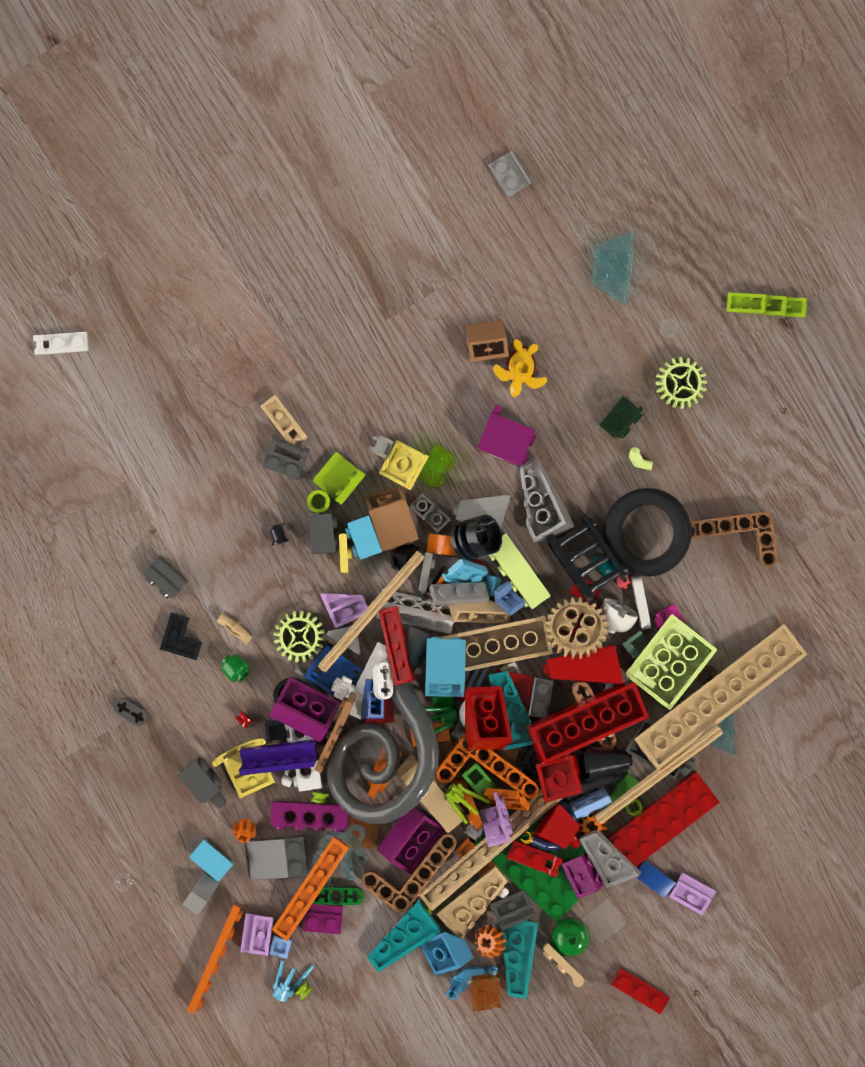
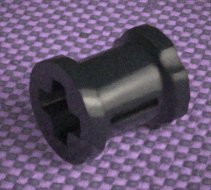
M284 523L267 527L273 539L272 546L289 541L284 534Z

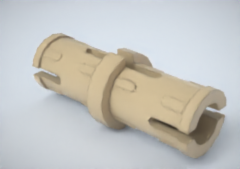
M225 612L216 621L226 628L230 635L236 636L245 645L254 636L244 629L240 622L234 621Z

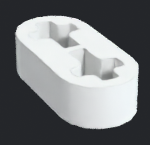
M386 662L378 663L373 668V691L375 697L380 700L388 699L393 694V674L390 664ZM380 669L385 670V674L380 673ZM381 688L386 689V693L381 692Z

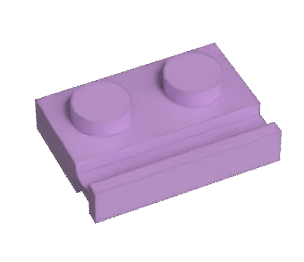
M682 872L669 897L703 916L716 891Z
M246 913L240 952L269 955L273 916Z

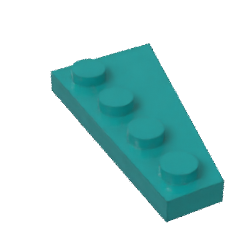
M508 671L488 674L491 687L502 686L512 735V741L503 750L532 745L525 727L532 722Z
M418 900L375 946L367 958L379 973L439 934L441 928L420 900Z
M527 920L502 931L504 932L502 938L507 939L503 944L506 947L504 949L508 996L527 999L539 922Z

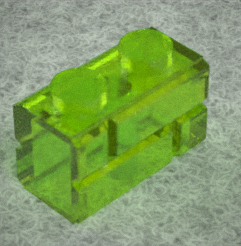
M435 444L417 478L434 489L437 486L441 488L446 480V477H444L447 469L451 471L457 462L453 460L455 455Z

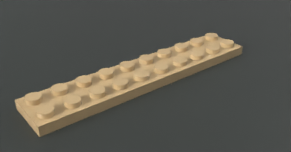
M783 624L633 740L655 769L659 770L808 654L786 625Z

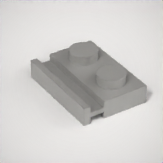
M512 150L488 165L507 198L512 197L532 184Z

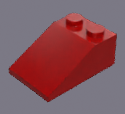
M502 686L465 688V735L468 750L504 749L512 741Z

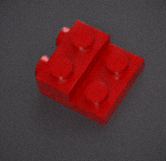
M569 753L549 763L536 765L545 803L583 793L576 755H570Z

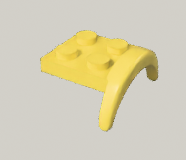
M263 738L253 739L224 752L212 762L214 767L222 762L224 763L239 798L275 783L271 772L241 776L239 774V769L242 765L240 749L264 745L266 742Z

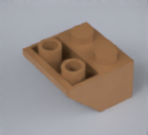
M503 320L465 325L470 364L509 357Z

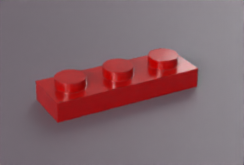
M621 967L611 982L612 986L660 1015L670 1000L668 995Z

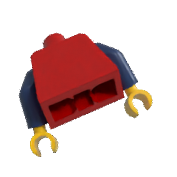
M561 799L546 813L533 833L535 837H532L530 832L525 831L523 833L529 835V839L526 841L521 839L524 844L532 843L533 846L543 850L557 851L560 848H567L569 844L575 849L578 848L581 842L580 838L575 834L580 826L577 823L572 806Z

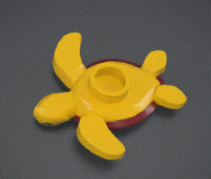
M518 339L513 341L515 350L506 361V370L499 365H494L493 371L498 379L504 382H512L510 394L513 397L521 393L522 384L527 385L531 389H538L547 382V377L533 378L536 371V362L533 354L538 350V345L533 344L527 348L522 346L521 341Z

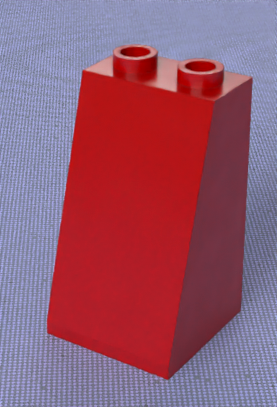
M615 645L598 648L596 654L590 651V657H587L585 653L582 655V659L579 658L578 654H575L574 659L571 658V655H567L566 657L562 656L545 660L546 664H543L545 676L548 675L549 679L613 684L623 683Z

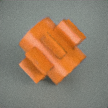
M243 818L238 823H234L233 836H236L239 842L246 843L250 841V838H255L256 825H253L251 820Z

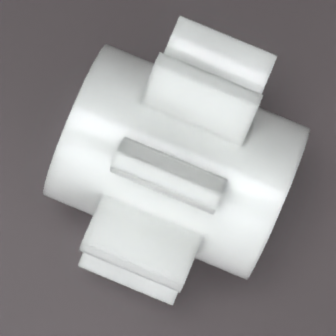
M344 675L342 679L337 677L331 688V691L335 692L333 696L340 700H343L344 697L348 698L350 692H353L355 685L351 684L353 680Z

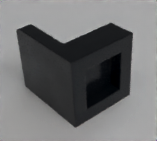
M403 544L390 552L391 567L400 571L416 551L420 552V547L413 544Z
M278 720L265 721L267 742L287 738L284 723Z

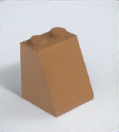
M401 485L364 497L382 551H391L396 549L397 546L409 545L419 539Z

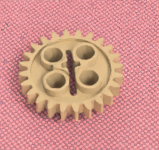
M572 597L571 603L564 599L563 606L557 603V610L551 609L552 615L547 616L549 621L545 624V627L548 628L545 630V634L549 635L547 641H553L551 647L555 648L558 646L557 653L563 650L564 657L570 653L572 659H574L575 654H578L580 659H582L584 653L587 657H590V651L596 654V647L602 648L601 642L606 641L604 635H608V630L605 629L608 627V622H603L606 619V615H600L602 609L595 610L596 603L591 606L587 602L582 603V598L575 602ZM574 614L576 618L569 619L567 615ZM581 614H584L580 622V628L577 629L575 638L573 642L570 643L569 640L573 635L574 628H576L579 617ZM592 621L594 625L587 626L584 622ZM565 630L569 634L562 636L559 632ZM583 637L587 642L580 643L577 639Z

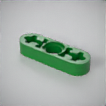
M324 886L319 894H325V890H329L327 895L328 901H324L325 897H319V900H315L313 904L359 905L364 899V892L359 887ZM334 890H338L342 894L341 899L338 901H334L331 898V892ZM344 890H348L347 895H352L354 891H357V894L361 895V897H358L357 901H353V897H347V901H344Z

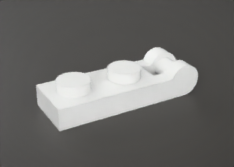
M87 332L33 336V341L36 342L35 355L89 351ZM43 341H49V348H44Z

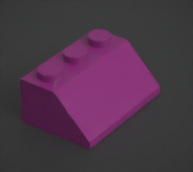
M289 677L269 716L321 743L341 703Z
M415 807L407 815L399 819L376 850L389 862L412 874L445 829L425 812Z

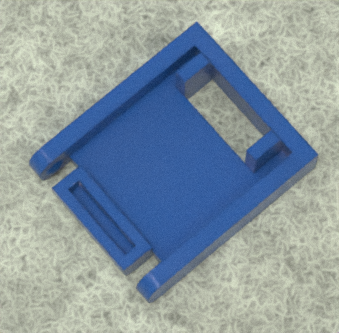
M325 644L304 676L333 696L335 692L331 691V688L337 677L342 679L344 675L353 680L351 684L354 685L359 676L353 671L357 670L362 673L363 669L343 655H340L327 672L321 670L318 674L314 669L324 655L326 656L332 650L330 646Z

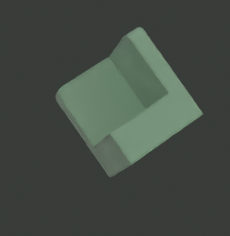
M638 630L623 641L621 645L631 658L635 659L649 642L641 630Z

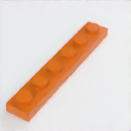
M336 836L332 838L273 927V932L286 941L289 940L351 846Z
M238 903L233 905L187 1009L192 1014L195 1013L196 1009H201L204 999L201 998L203 992L208 993L212 984L209 981L211 974L216 975L220 966L217 963L219 956L224 957L228 948L224 946L226 940H231L235 929L232 928L235 921L239 922L243 911H240L242 905Z

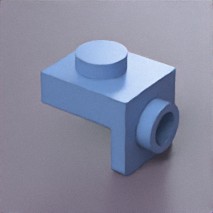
M509 581L498 586L494 591L495 603L510 616L525 606V601L512 591Z

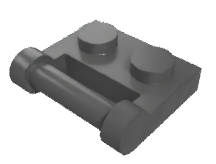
M274 435L262 467L299 480L310 449L295 446L280 440V437ZM276 446L287 451H290L292 453H295L297 455H300L301 457L300 459H298L283 452H280L278 450H275Z

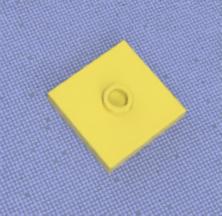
M396 440L379 474L411 490L429 456Z
M340 534V572L346 573L349 572L348 559H352L351 547H348L347 534Z

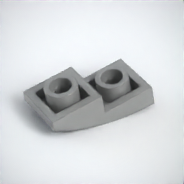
M423 493L409 506L438 534L452 521Z

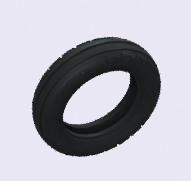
M641 488L626 493L613 504L604 524V541L617 561L625 565L629 573L638 576H657L670 571L684 558L691 542L692 529L687 511L674 496L659 489ZM643 505L659 507L669 516L673 525L671 545L661 556L650 560L640 559L631 554L622 539L624 520L631 511Z

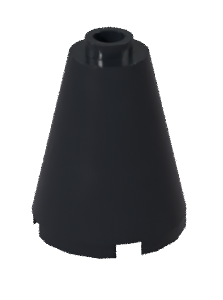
M589 745L579 749L582 750V755H579V768L581 777H585L582 781L584 784L627 771L633 763L632 755L628 754L625 750Z

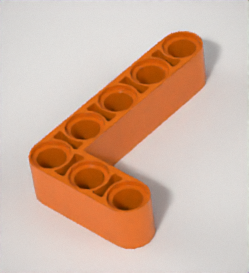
M465 734L458 739L440 763L436 772L437 779L441 783H449L471 756L512 788L519 791L523 796L534 798L539 792L537 782L495 750H487L489 755L484 759L478 756L480 750H468V747L463 745V740L466 739ZM456 753L462 756L461 761L457 763L451 760L452 755ZM502 761L504 767L501 770H496L494 768L495 762ZM442 769H448L450 776L443 778L439 773ZM511 773H518L520 775L519 779L511 781L509 779ZM533 784L535 789L533 792L528 793L524 790L525 786Z

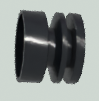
M484 514L456 523L451 531V543L454 551L460 558L470 561L497 553L502 545V533L497 521L492 516Z

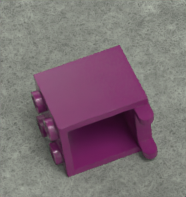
M496 405L492 410L476 450L520 467L521 464L524 465L529 456V453L526 451L528 446H533L537 435H534V429L499 416L501 406Z

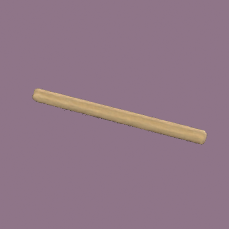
M415 552L319 663L318 667L323 672H327L422 562L425 556L421 552Z
M717 725L662 768L652 772L595 815L596 820L600 824L604 823L721 736L723 731Z

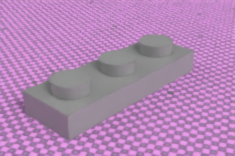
M485 582L432 584L429 588L434 605L484 603L490 599Z

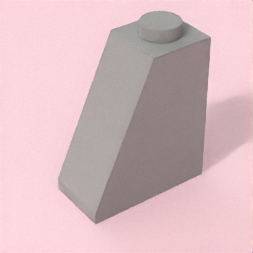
M501 495L462 500L460 504H455L453 515H456L455 520L464 521L487 514L497 521L501 529L510 496Z

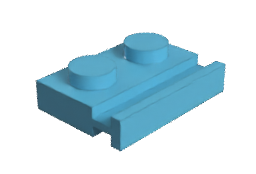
M461 558L448 569L449 572L447 574L443 573L442 576L444 581L452 584L473 583L481 581L488 574L485 566Z

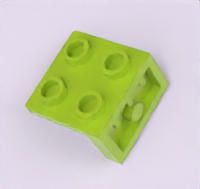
M335 452L313 479V482L339 504L343 505L366 475L339 453Z

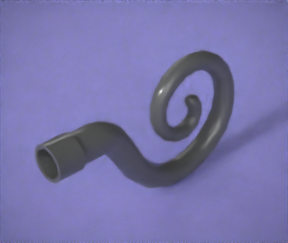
M404 624L403 630L414 674L421 656L423 657L427 650V638L431 639L433 636ZM393 679V694L391 696L411 728L418 749V766L414 777L400 795L393 800L379 805L361 802L348 790L343 774V761L349 748L365 737H373L384 745L387 753V764L381 772H376L369 763H364L360 768L362 775L373 784H385L396 775L400 764V752L395 738L386 728L375 723H361L351 727L337 739L329 755L327 783L332 797L341 809L352 818L367 824H387L407 815L427 794L438 769L439 744L434 727L411 682L396 686Z

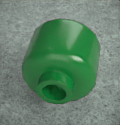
M239 654L227 655L221 662L223 664L221 672L231 682H242L250 673L249 664Z

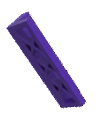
M315 740L241 748L239 753L242 765L239 769V774L241 776L314 767L319 757Z

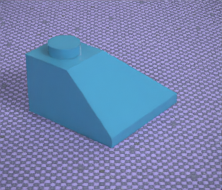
M446 932L437 934L420 945L435 976L461 968L474 958L465 940Z

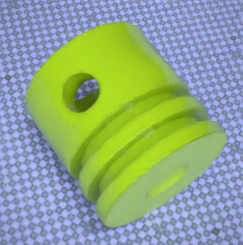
M315 490L309 494L307 505L311 511L323 513L330 507L331 500L326 492Z

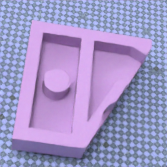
M320 594L335 628L359 618L368 608L363 595Z

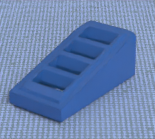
M366 679L361 719H384V699L380 700L376 697H371V693H374L373 689H371L373 679ZM371 701H376L375 705H371Z

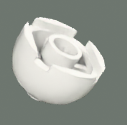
M605 598L600 607L602 609L600 615H606V619L603 622H608V627L605 629L613 634L615 632H626L631 629L638 618V613L626 604L624 606L616 604L618 600Z

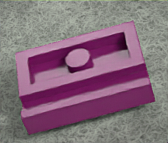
M312 904L303 917L302 931L341 934L343 905Z

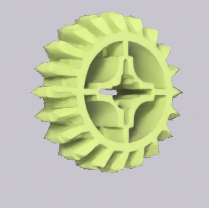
M679 357L678 363L675 358H672V365L669 362H665L664 364L667 369L660 367L659 370L663 375L657 374L656 377L661 379V381L655 382V385H661V388L656 390L657 393L662 391L664 393L660 399L662 400L667 397L668 400L665 404L668 405L673 401L672 407L676 408L677 403H679L680 409L684 408V403H686L688 408L691 407V400L694 404H697L696 396L702 399L703 395L699 392L707 390L705 387H701V384H707V380H701L702 377L706 376V373L699 374V371L703 369L702 366L696 369V361L690 365V358H687L685 363H683L682 357ZM678 367L687 369L681 376L670 372ZM691 373L696 378V389L689 383ZM667 377L670 378L669 380H671L674 384L671 393L668 391L666 386ZM685 377L684 383H686V385L678 388L677 379L681 380ZM680 390H685L692 394L684 399L675 397Z
M293 611V618L287 613L285 615L287 621L282 618L279 620L283 626H275L276 629L280 630V633L274 632V636H279V639L274 640V643L280 642L281 646H278L276 649L278 651L282 648L285 650L281 654L282 656L289 653V661L293 656H296L295 662H299V657L302 656L303 662H306V655L313 659L314 657L311 652L318 655L320 652L316 647L323 648L324 645L319 643V640L325 641V637H320V634L325 633V630H318L322 623L320 622L317 625L314 623L318 619L316 616L310 620V612L307 613L306 617H303L304 611H300V616H297L296 611ZM297 620L307 622L302 629H296L290 623ZM311 627L315 631L314 644L307 639V632ZM285 628L292 634V640L288 645L284 641ZM304 629H306L304 635L302 636L305 641L299 640V642L296 641L293 644L296 638V635L293 631H298V633H300V631L303 632ZM300 643L309 648V650L295 652L292 651V648Z

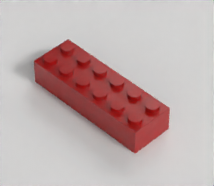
M628 680L525 727L539 761L546 764L649 718L635 682Z
M693 770L642 809L641 813L630 818L606 838L637 867L720 802L699 774Z

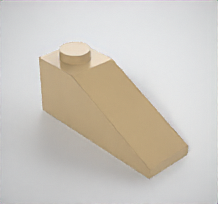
M491 600L484 603L449 604L452 622L503 624L507 623L510 615Z

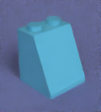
M441 637L427 638L425 696L464 697L466 640L458 637L451 639H442Z

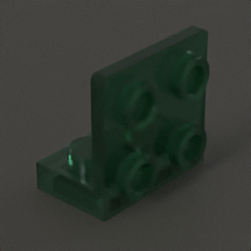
M622 396L598 426L615 440L623 439L631 431L629 426L632 423H637L643 416L641 411L644 408L641 406L636 407L627 398Z

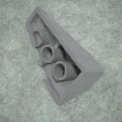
M534 457L524 465L522 464L520 466V473L525 496L526 525L533 541L545 540L552 533L556 537L575 527L565 505L538 458Z

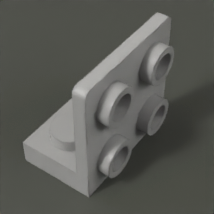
M425 552L419 591L426 592L441 567L444 566L446 568L443 573L447 574L449 572L448 569L458 562L460 558Z

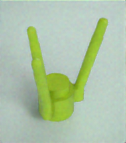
M453 783L444 793L446 796L445 800L450 803L463 822L467 824V819L454 802L457 804L461 802L474 814H478V811L463 799L465 796L463 792L488 804L491 801L464 788L459 783L457 785Z

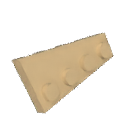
M494 865L436 912L437 916L456 937L464 939L465 935L473 928L475 922L485 912L491 901L495 899L508 882L507 877Z

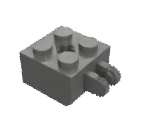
M197 758L181 771L177 777L200 803H206L210 800L215 807H224L227 801L220 792L223 787L221 785L222 780L216 773L213 775L208 770L210 766L204 759L200 760Z

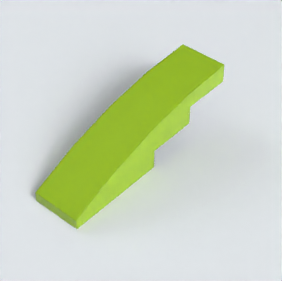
M728 292L726 311L743 314L806 318L808 299Z

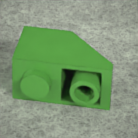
M476 761L461 773L475 792L486 799L488 796L483 795L485 788L499 789Z

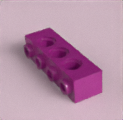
M272 800L270 825L274 826V829H286V826H292L294 830H305V827H312L313 831H324V828H332V832H343L344 829L348 828V814L337 803L322 804L316 802ZM293 811L296 818L292 821L287 820L285 813ZM312 812L315 815V819L309 822L304 818V814ZM332 813L334 820L326 822L323 818L324 814Z

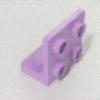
M494 792L496 806L480 810L489 847L511 842L510 834H513L508 819L507 807L503 797L499 798L498 792Z

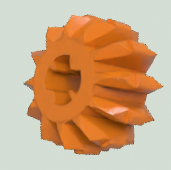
M595 810L591 812V815L579 817L582 822L577 821L580 826L577 833L583 832L581 836L598 830L605 836L601 830H607L608 827L601 825L596 820ZM590 821H593L594 825H596V828H593V830H589L586 826L587 823L590 824Z
M492 925L479 928V932L474 935L477 940L473 942V944L478 945L476 951H482L481 956L493 958L494 955L499 956L501 951L506 948L502 944L507 940L502 938L504 932H498V927L492 928Z

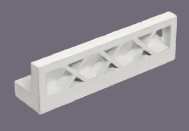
M395 592L391 596L395 602H386L380 609L398 606L402 624L447 634L452 632L454 622H452L451 616L441 612L443 609L450 610L449 604L434 605L431 599L423 601L421 597ZM405 601L412 602V603H413V606H411V607L405 606V605L403 604V602H405ZM428 605L432 610H424L422 606ZM379 612L376 615L377 619H380Z

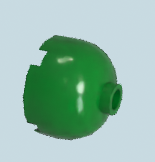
M570 917L559 921L555 925L552 932V941L559 953L564 956L574 957L579 956L587 949L590 942V934L585 923Z

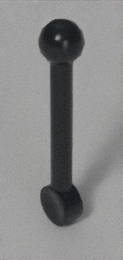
M444 566L441 567L431 585L436 584L446 569ZM429 588L425 594L421 595V600H428Z

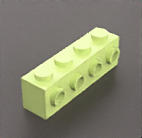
M506 533L502 535L501 548L497 553L488 556L492 561L497 560L500 565L498 570L504 577L506 575L509 577L513 591H519L522 599L525 601V607L530 606L533 609L551 595Z

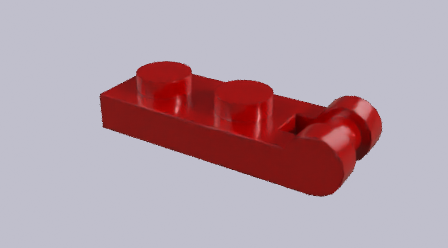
M516 840L512 842L507 855V859L547 873L553 877L558 876L559 865H562L564 860L561 857ZM547 860L553 861L550 868L545 866Z

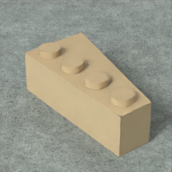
M412 752L400 762L397 770L399 777L407 786L412 781L418 766V759ZM435 776L429 791L421 802L449 833L463 820L450 803L445 800L446 796L444 793L447 789L443 790L439 784L441 782ZM455 803L461 812L465 811L459 803Z

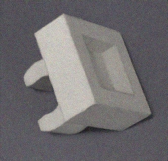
M381 435L379 437L374 436L373 439L377 441L375 447L369 446V449L372 450V453L387 459L395 442Z

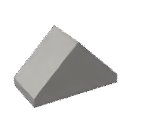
M351 626L330 630L326 635L338 642ZM357 636L347 648L359 655L361 647Z
M203 873L182 905L199 915L219 885V882Z

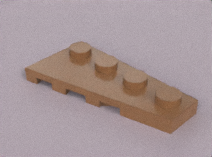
M350 692L348 698H343L340 704L342 711L341 713L337 712L332 721L335 723L334 728L329 727L325 736L328 740L327 742L323 741L318 750L321 755L315 766V771L322 772L355 703L357 694Z

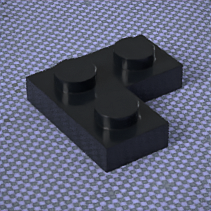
M171 612L160 650L193 660L198 659L202 641L185 637L189 617Z

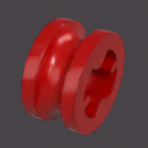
M242 710L239 716H235V719L246 729L249 723H253L252 719Z

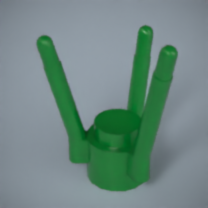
M424 707L426 711H442L439 712V715L430 716L431 721L440 719L441 724L445 723V725L434 730L435 734L446 728L454 727L453 723L457 722V714L454 707Z

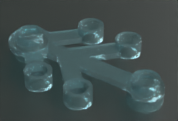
M353 824L348 827L347 831L338 833L327 831L324 834L323 839L327 844L331 841L326 838L327 835L336 836L340 840H346L345 843L351 847L354 844L357 854L355 858L356 863L364 865L367 862V855L364 853L362 846L366 832L361 825ZM356 830L360 834L358 836H355L353 834V831ZM321 846L315 847L313 856L319 859L321 855H317L315 851L320 850L323 853L326 848ZM349 848L343 857L345 877L348 880H353L357 872L353 868ZM363 856L365 860L359 861L358 857ZM352 871L354 875L349 876L347 872ZM332 877L329 878L323 888H327L331 884Z

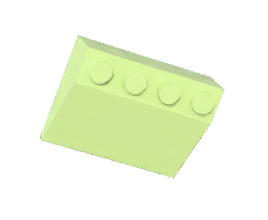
M671 614L624 675L668 710H671L717 649Z

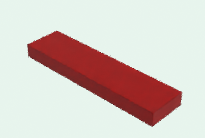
M398 606L378 611L395 685L399 686L415 681Z

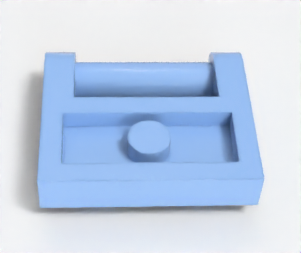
M604 786L586 796L576 800L572 799L569 801V804L572 806L576 818L588 816L596 809L605 808L612 801Z

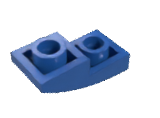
M644 860L637 867L641 874L636 878L663 898H666L677 884L647 860Z

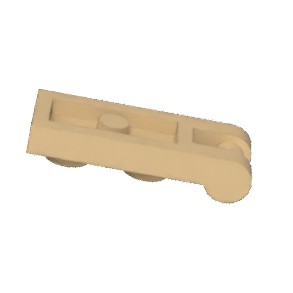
M276 395L260 406L288 443L297 446L298 442L308 438ZM295 429L297 434L291 438L288 433Z
M546 941L542 945L543 954L550 961L554 959L558 963L556 967L563 974L567 972L572 977L573 984L576 987H581L584 984L582 974L556 948Z

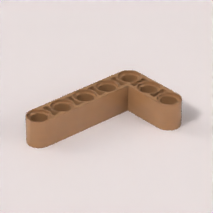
M767 512L690 521L692 529L691 539L754 531L757 557L760 565L772 567L778 561L773 519ZM761 515L767 518L765 526H761L758 522V518ZM741 518L748 520V526L744 529L739 525ZM723 520L729 522V529L727 531H723L720 528V523ZM703 523H708L711 527L707 534L701 530ZM763 534H767L770 538L767 545L761 543ZM766 553L772 555V561L769 564H766L763 560Z
M450 832L443 833L400 889L374 870L364 872L362 876L363 886L396 912H406L455 849V836ZM446 837L453 839V844L449 847L444 846L442 843ZM435 852L440 853L442 856L438 862L431 860V855ZM421 868H427L430 874L427 877H422L419 871ZM373 875L376 878L375 883L368 884L365 881L366 876ZM410 883H415L418 885V889L416 892H410L407 886ZM383 887H389L391 893L384 896L380 890ZM403 898L406 900V905L398 907L395 903L396 900Z

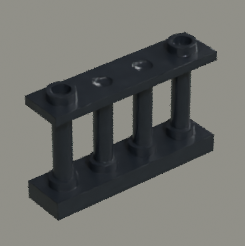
M583 514V525L561 538H556L552 533L546 537V542L587 604L595 601L594 593L600 587L617 577L626 582L628 570L623 563L620 564L595 529L597 526L594 520ZM589 531L593 540L574 552L566 554L563 549L564 545ZM597 546L600 547L604 553L603 556L581 569L575 567L573 564L575 559ZM608 561L611 563L615 570L594 583L587 584L583 579L586 574Z

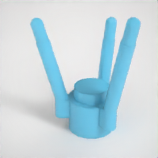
M281 960L276 981L272 987L274 989L272 996L279 1001L286 1002L287 998L292 997L294 991L312 971L314 965H311L291 988L289 983L296 968H292L285 982H280L284 961Z

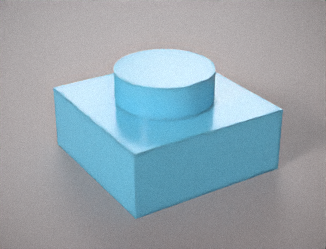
M488 574L482 578L481 582H485L488 595L494 596V591L500 586L502 578Z

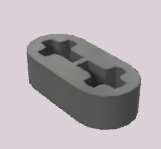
M121 698L115 702L114 710L119 716L136 726L144 725L147 722L148 713L145 709L126 698ZM124 702H126V707L131 711L128 712L126 710H123L122 712H120V707L118 706V704H123ZM132 712H135L136 714L142 712V717L144 718V721L140 720L139 722H137V717L134 716Z

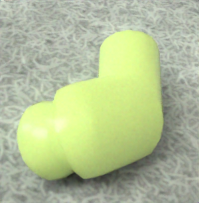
M631 448L629 459L633 466L652 470L653 461L644 460L639 448Z

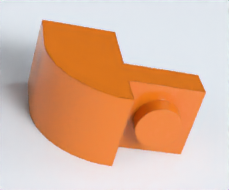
M429 534L427 553L458 556L453 549L451 536Z

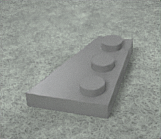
M598 830L580 837V842L606 888L640 876L641 871Z

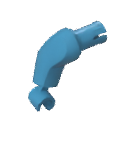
M493 965L485 970L484 966L464 968L451 979V987L446 992L447 997L451 1000L454 995L453 1000H456L460 992H464L471 982L484 980V975H488L490 980L498 979L497 968Z

